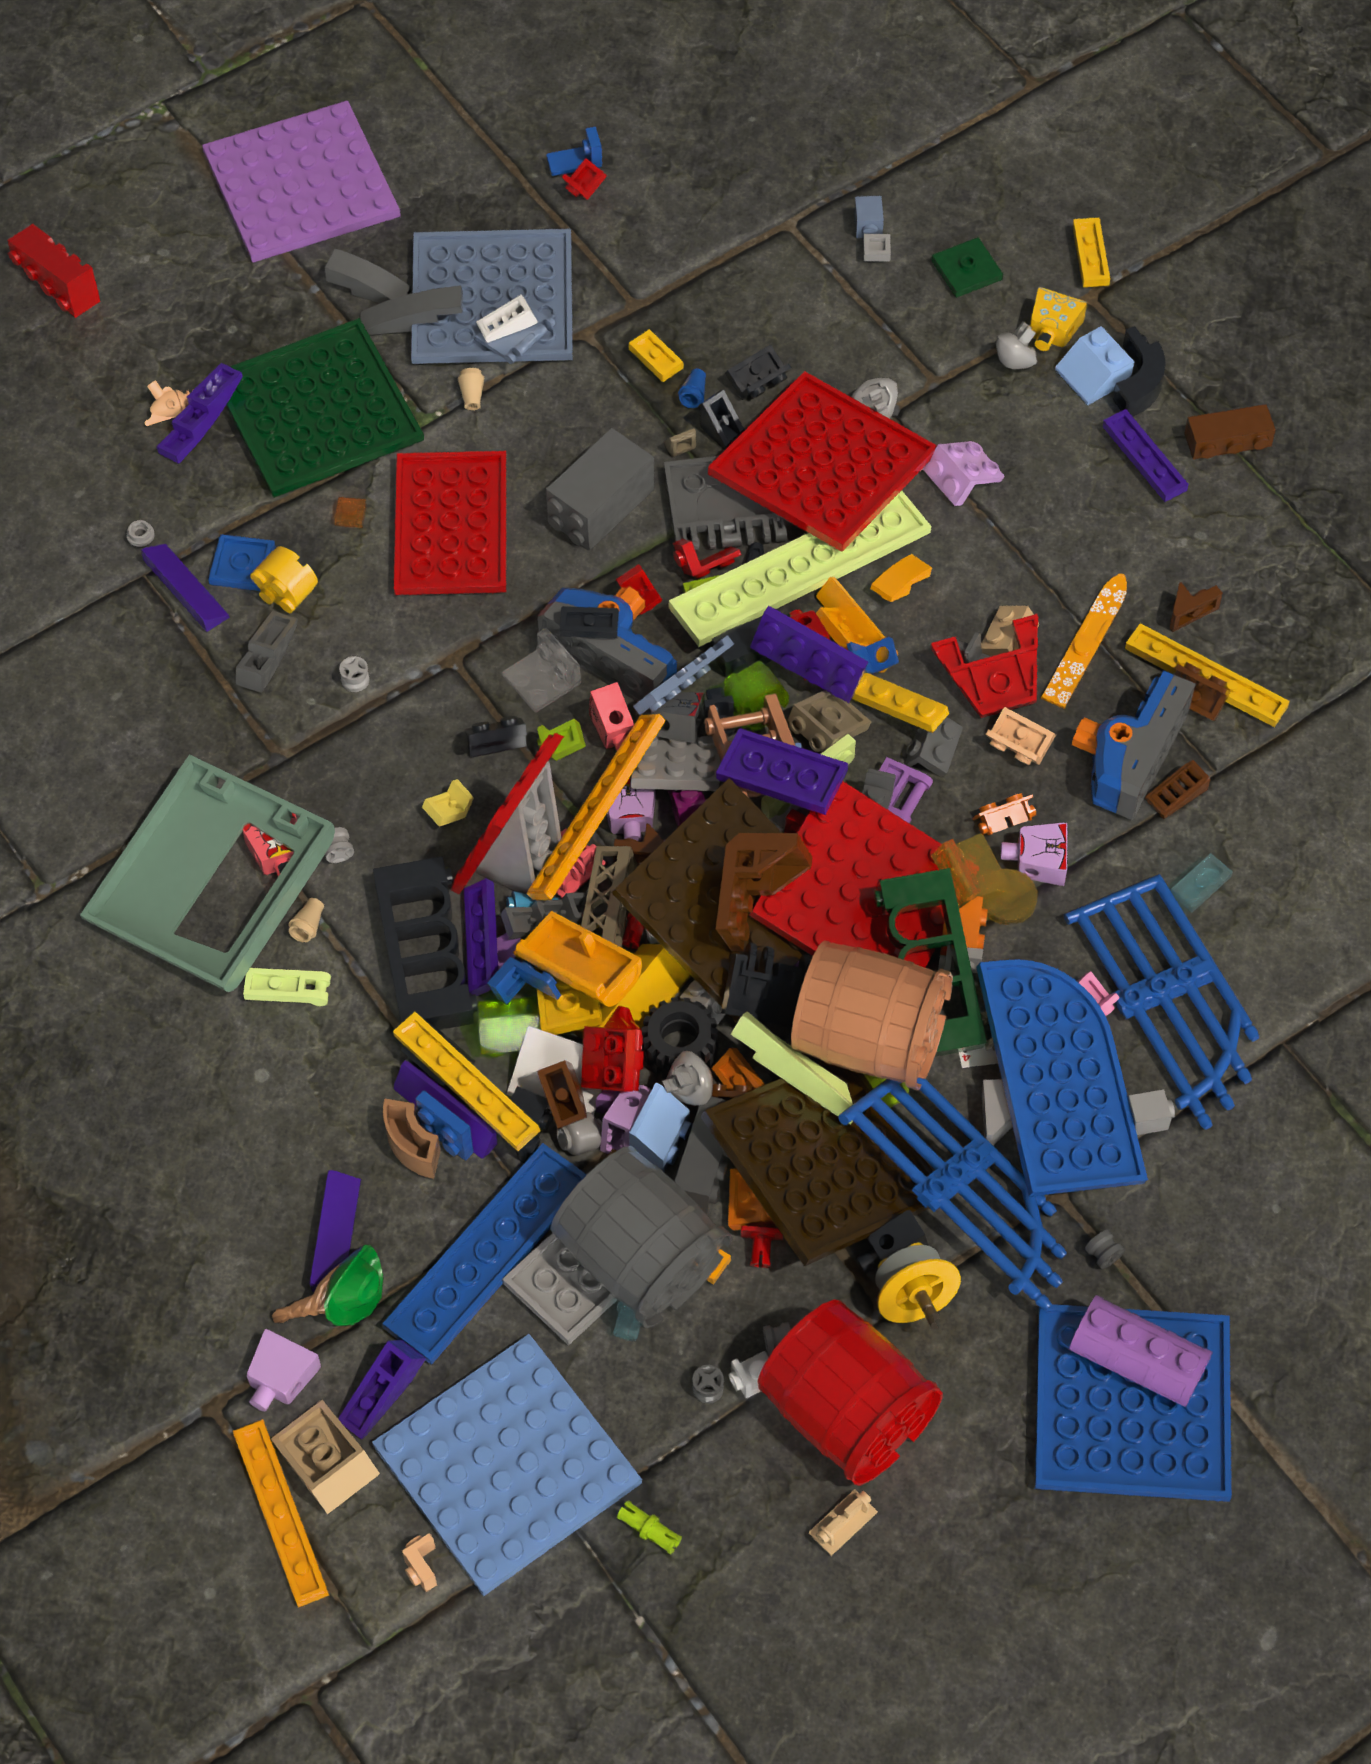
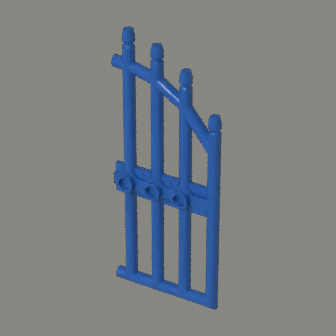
M1160 874L1064 914V919L1068 925L1078 922L1118 988V991L1114 992L1120 997L1115 1003L1118 1010L1125 1019L1135 1016L1182 1094L1175 1099L1177 1108L1181 1110L1189 1106L1194 1116L1198 1118L1197 1121L1204 1130L1211 1128V1119L1205 1113V1109L1198 1098L1212 1088L1216 1097L1220 1099L1221 1105L1227 1111L1234 1108L1233 1099L1227 1094L1228 1091L1221 1078L1229 1064H1231L1234 1071H1237V1076L1244 1084L1252 1080L1249 1070L1244 1067L1245 1064L1236 1050L1240 1027L1245 1030L1244 1033L1252 1042L1259 1039V1034ZM1156 889L1197 957L1183 963L1181 962L1141 897V894ZM1130 900L1171 968L1158 974L1154 972L1115 908V905ZM1101 911L1105 912L1145 978L1144 980L1129 985L1089 919V916ZM1211 982L1215 984L1231 1010L1227 1035L1198 989ZM1187 993L1223 1051L1214 1067L1209 1062L1172 999ZM1161 1004L1205 1077L1195 1087L1192 1088L1147 1015V1010Z
M918 1077L917 1083L921 1084L919 1090L971 1140L964 1148L900 1086L902 1082L886 1079L839 1115V1121L843 1125L853 1121L916 1184L912 1191L918 1196L917 1199L925 1207H929L933 1212L940 1208L1013 1280L1008 1286L1012 1294L1017 1295L1023 1290L1045 1311L1052 1305L1049 1298L1041 1294L1040 1290L1029 1279L1034 1270H1036L1056 1289L1063 1283L1060 1276L1053 1272L1052 1268L1041 1258L1042 1244L1047 1249L1049 1248L1051 1253L1060 1260L1067 1254L1064 1247L1057 1243L1056 1239L1042 1226L1038 1206L1049 1217L1056 1213V1208L1050 1201L1046 1200L1044 1195L1029 1197L1024 1175L926 1079ZM890 1092L953 1156L944 1162L881 1098ZM872 1107L935 1171L926 1177L863 1112ZM995 1164L1022 1191L1026 1210L986 1171L990 1166ZM977 1179L1031 1232L1029 1245L968 1186L969 1183ZM959 1193L1026 1260L1021 1270L950 1201L953 1196Z

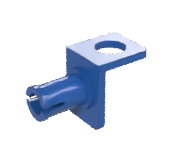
M891 637L884 638L868 646L853 642L847 643L850 652L868 661L864 673L875 674L899 662ZM886 647L889 650V657L885 662L880 663L876 658V653L879 648Z

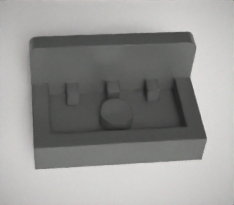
M948 717L942 721L933 733L915 726L914 730L916 733L914 739L906 750L908 756L905 765L912 767L919 763L940 777L946 775L963 727Z

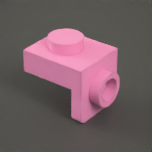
M1091 971L1085 973L1077 980L1093 996L1105 1016L1114 1010L1113 1003L1120 997L1117 993L1109 995Z

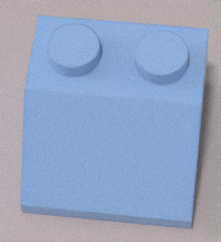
M1100 326L1080 337L1057 364L1055 370L1088 406L1115 391L1116 383L1130 378L1134 361L1106 330Z
M655 1083L629 1132L630 1146H633L638 1153L665 1172L668 1164L673 1165L678 1157L679 1148L677 1147L681 1139L686 1140L692 1129L689 1109L671 1093H667L661 1084Z

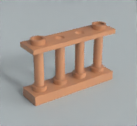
M776 694L765 695L763 708H760L758 712L721 719L716 706H709L708 718L704 720L705 730L708 736L712 735L721 762L732 741H728L725 729L762 723L767 725L769 730L768 734H763V736L795 746ZM739 787L748 798L763 795Z

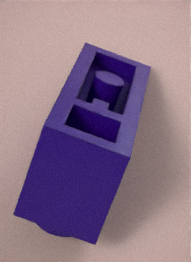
M403 1340L387 1341L339 1416L340 1422L360 1439H364L410 1385L426 1357Z

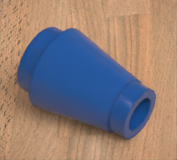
M693 369L679 389V400L685 407L696 408L705 399L706 374L703 370Z

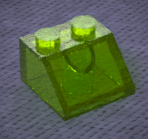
M538 997L514 998L507 1005L499 1000L478 1001L481 1054L499 1057L505 1055L506 1052L518 1051L520 1053L528 1026L540 1029Z

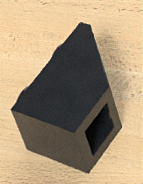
M517 1086L510 1100L540 1128V1132L522 1149L516 1150L519 1160L525 1163L529 1155L539 1148L541 1142L539 1136L543 1128L547 1130L550 1127L553 1114L547 1098Z

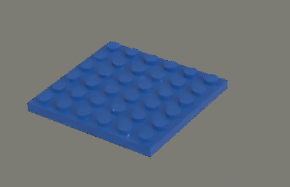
M1052 1304L1046 1311L1039 1307L1035 1489L1230 1502L1232 1497L1230 1315L1125 1309L1203 1348L1213 1351L1187 1406L1184 1407L1069 1350L1073 1337L1088 1309L1087 1306Z

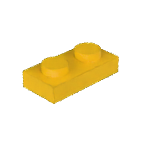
M650 329L629 342V350L662 382L683 369V361Z

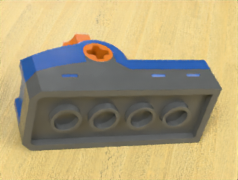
M622 587L615 596L584 589L561 588L537 616L539 640L546 648L608 685L618 682L621 692L637 702L677 673V661L673 659L671 653L658 645H652L642 635L632 632L633 621L645 608V600L640 597L638 591L631 587L627 589ZM561 606L619 608L617 639L560 637Z
M1163 671L1160 677L1156 676L1153 679L1146 693L1145 701L1141 702L1137 710L1136 717L1117 715L1105 720L1102 724L1085 717L1080 721L1072 740V746L1093 754L1091 775L1093 804L1130 820L1135 818L1189 714L1195 683Z

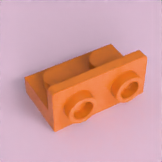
M736 1168L730 1169L728 1226L733 1231L740 1230L741 1226L775 1228V1223Z

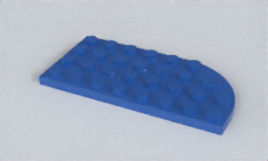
M1020 959L980 962L976 967L1029 1197L1144 1184L1148 1178L1110 1025L1099 1004L1075 979L1049 965Z

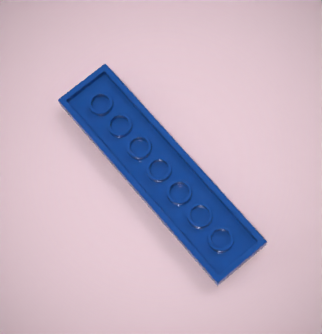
M542 1143L382 1323L383 1329L396 1339L406 1342L426 1357L425 1361L432 1365L503 1284L502 1279L546 1235L562 1203L587 1174Z

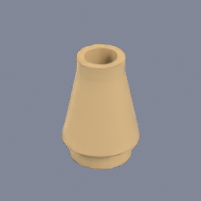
M477 368L463 369L458 377V383L464 400V407L467 410H477L481 407L480 401L484 376Z
M309 898L303 908L289 922V934L300 942H309L310 939L314 938L324 904L316 898Z

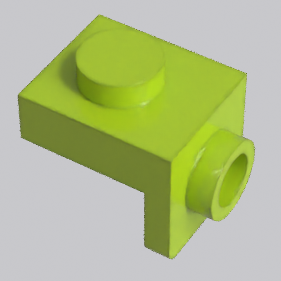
M575 719L550 731L543 725L537 727L539 734L537 743L539 748L549 734L554 735L557 733L564 736L551 756L556 761L586 747L580 723Z

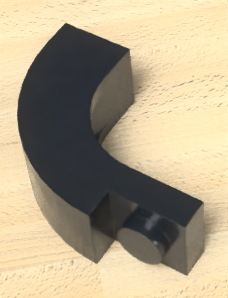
M1135 326L1125 330L1123 348L1134 361L1139 371L1134 376L1116 383L1113 401L1120 411L1127 409L1132 417L1142 413L1156 401L1161 391L1166 364L1164 351L1160 343L1156 341L1149 344L1146 336L1141 335Z

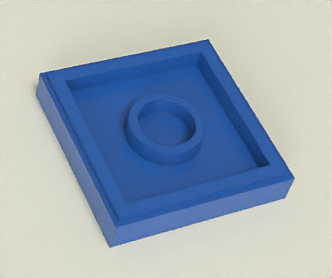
M220 534L208 579L209 585L261 591L251 579L250 574L275 549V541Z

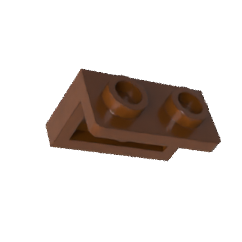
M1188 662L1185 663L1184 667L1176 664L1174 675L1195 683L1190 709L1216 721L1231 692L1224 688L1227 682L1213 675L1209 679L1199 675L1201 669Z

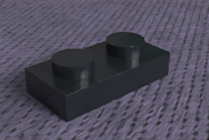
M561 606L560 637L617 639L619 608Z

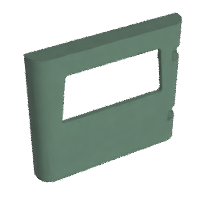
M189 754L80 916L93 925L226 992H231L241 983L326 854L333 841L335 827L332 822ZM219 778L226 781L221 789L216 788ZM292 813L300 816L295 825L290 823ZM246 824L253 825L294 851V854L229 952L224 953L175 935V931L242 833V829Z

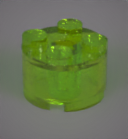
M761 661L753 663L738 674H730L724 681L726 686L724 689L725 696L732 695L734 716L760 711V708H763L765 695L776 694L781 707L783 706L785 709L788 705V692L770 668ZM762 723L746 725L751 730H758L767 726Z

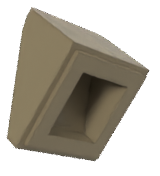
M694 428L664 441V445L671 457L696 448V430Z

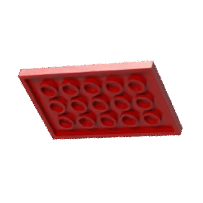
M506 451L397 453L395 595L505 593L507 567Z

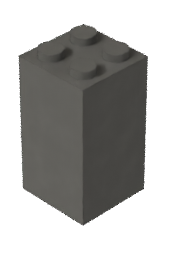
M611 428L546 488L547 514L550 526L556 531H562L569 536L574 544L581 545L590 551L654 490V456Z

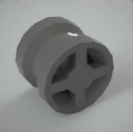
M1104 1230L1096 1235L1085 1247L1089 1255L1096 1257L1097 1265L1101 1269H1105L1115 1263L1125 1252L1121 1244L1115 1243L1113 1234L1109 1230Z
M702 1365L697 1368L692 1378L693 1395L697 1400L706 1404L718 1401L724 1391L723 1373L713 1365Z

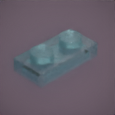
M1210 853L1172 887L1171 892L1175 899L1192 913L1231 878L1233 871Z

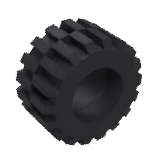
M678 997L671 998L670 1003L663 1000L659 1002V1008L653 1006L649 1010V1016H645L643 1020L642 1051H644L647 1065H652L653 1072L658 1074L661 1071L662 1077L666 1079L674 1060L683 1051L695 1053L708 1067H711L713 1057H716L717 1023L715 1018H711V1011L708 1008L702 1010V1003L696 1001L695 1004H692L691 999L685 997L684 1001H678ZM676 1031L687 1032L696 1038L693 1043L685 1047L671 1046L663 1039L668 1034Z

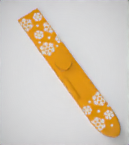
M1119 573L1111 578L1098 594L1041 697L1042 700L1065 709L1123 604L1127 589V581L1124 574Z

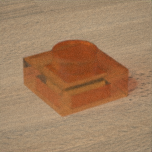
M338 497L334 518L335 526L363 528L367 507L366 499Z

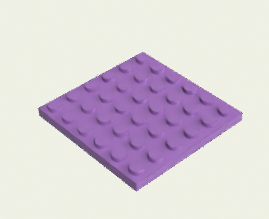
M348 100L202 145L204 155L252 263L400 217V209Z

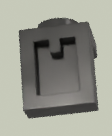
M868 769L862 793L884 808L889 809L896 775Z

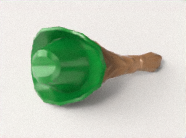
M371 1245L359 1247L318 1284L313 1295L296 1301L290 1306L277 1309L272 1314L274 1323H284L289 1319L306 1317L307 1315L317 1316L319 1314H326V1319L335 1326L354 1325L371 1315L382 1299L384 1279L380 1259Z

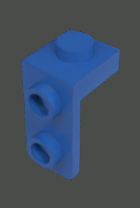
M509 957L487 983L498 1000L506 1005L525 983L557 1000L561 996V993L555 986L557 981L549 973L543 971L541 974L527 961L519 962L512 957Z

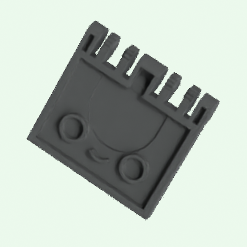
M718 456L664 462L675 542L680 539L687 540L686 534L690 533L694 549L697 551L700 546L697 532L707 531L708 546L710 549H716L715 530H719L722 548L742 546L740 528L745 527L747 545H751L755 540L752 526L762 525L764 543H771L770 524H773L775 542L787 541L784 518L708 475V466Z

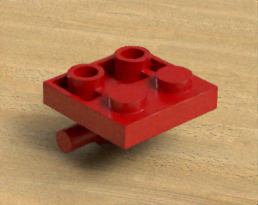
M584 1026L581 1087L622 1092L639 1091L640 1070H643L644 1051H641L642 1029Z

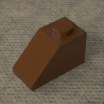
M564 1060L537 1071L558 1129L587 1118L583 1092L572 1063Z

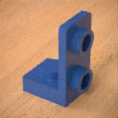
M596 127L585 128L586 139L582 140V147L547 154V162L552 176L575 172L585 158L598 168L602 167V149Z

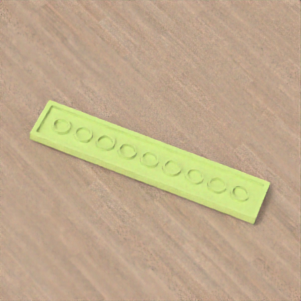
M901 490L843 552L807 533L669 600L668 608L698 647L729 629L763 616L768 606L777 609L822 587L829 577L838 579L930 534L932 526Z

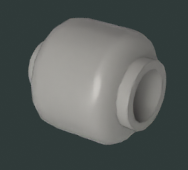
M586 1112V1119L560 1129L557 1128V1139L563 1150H567L572 1155H580L596 1150L600 1146L602 1122L600 1119H596L590 1112Z

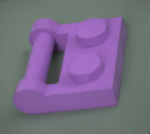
M886 757L879 771L896 775L893 797L888 810L910 823L912 812L924 791H928L931 787L933 780L920 771ZM907 782L914 783L915 786L902 809L895 808L894 805Z

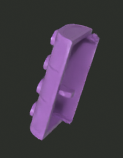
M1098 1295L1093 1298L1069 1350L1184 1407L1187 1406L1213 1351L1180 1337L1176 1333L1168 1331L1135 1313H1131Z

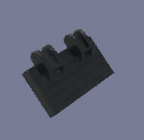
M749 942L745 947L743 955L732 953L721 1013L741 1017L745 1012H749L760 1022L792 1028L799 994L812 958L810 955L803 954L799 959L798 967L775 963L773 975H771L775 952L774 948L766 946L761 954L758 972H755L757 944Z

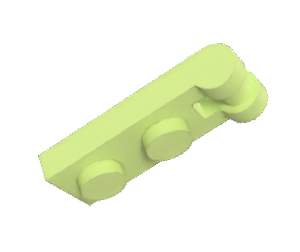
M250 968L245 978L244 999L300 1002L325 1006L328 1003L329 996L326 988L330 986L331 975L322 971ZM306 984H313L315 986L314 990L306 989Z

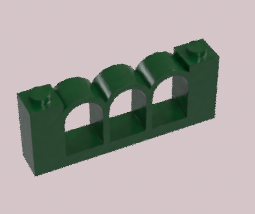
M951 868L880 880L877 886L878 890H874V900L876 907L882 908L883 915L890 914L887 921V935L890 942L901 950L898 958L904 959L908 954L916 951L950 946L956 973V976H953L952 987L958 986L964 1017L945 1020L935 1057L984 1048L987 1042ZM942 905L948 935L908 940L897 932L895 918L899 914L906 911Z

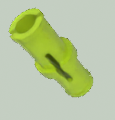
M629 1500L625 1502L624 1506L626 1508L622 1507L620 1509L617 1519L622 1520L638 1531L642 1539H650L666 1550L667 1553L672 1554L675 1551L673 1547H678L682 1536L661 1524L657 1516L648 1515Z

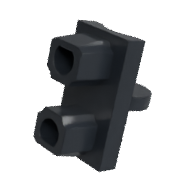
M723 687L706 690L707 700H704V720L708 718L709 706L712 705L716 706L720 719L734 716L732 695L725 696ZM734 728L724 730L726 737L733 734Z

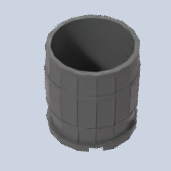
M633 1146L619 1149L594 1167L562 1203L553 1218L550 1228L552 1233L573 1254L578 1263L606 1288L614 1298L636 1313L637 1321L645 1329L662 1322L664 1318L660 1315L661 1312L669 1306L676 1311L704 1284L723 1259V1256L718 1251L723 1244L729 1247L733 1239L729 1231L723 1226L717 1227L704 1213L699 1204L659 1167L638 1153Z

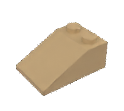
M323 1400L271 1438V1441L327 1514L380 1474L363 1448Z

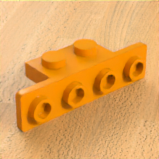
M829 577L816 595L825 608H819L816 614L833 640L848 650L847 643L850 642L868 646L886 638L835 577ZM881 647L876 653V658L880 663L885 662L889 657V650L886 647ZM888 668L879 671V673H884Z

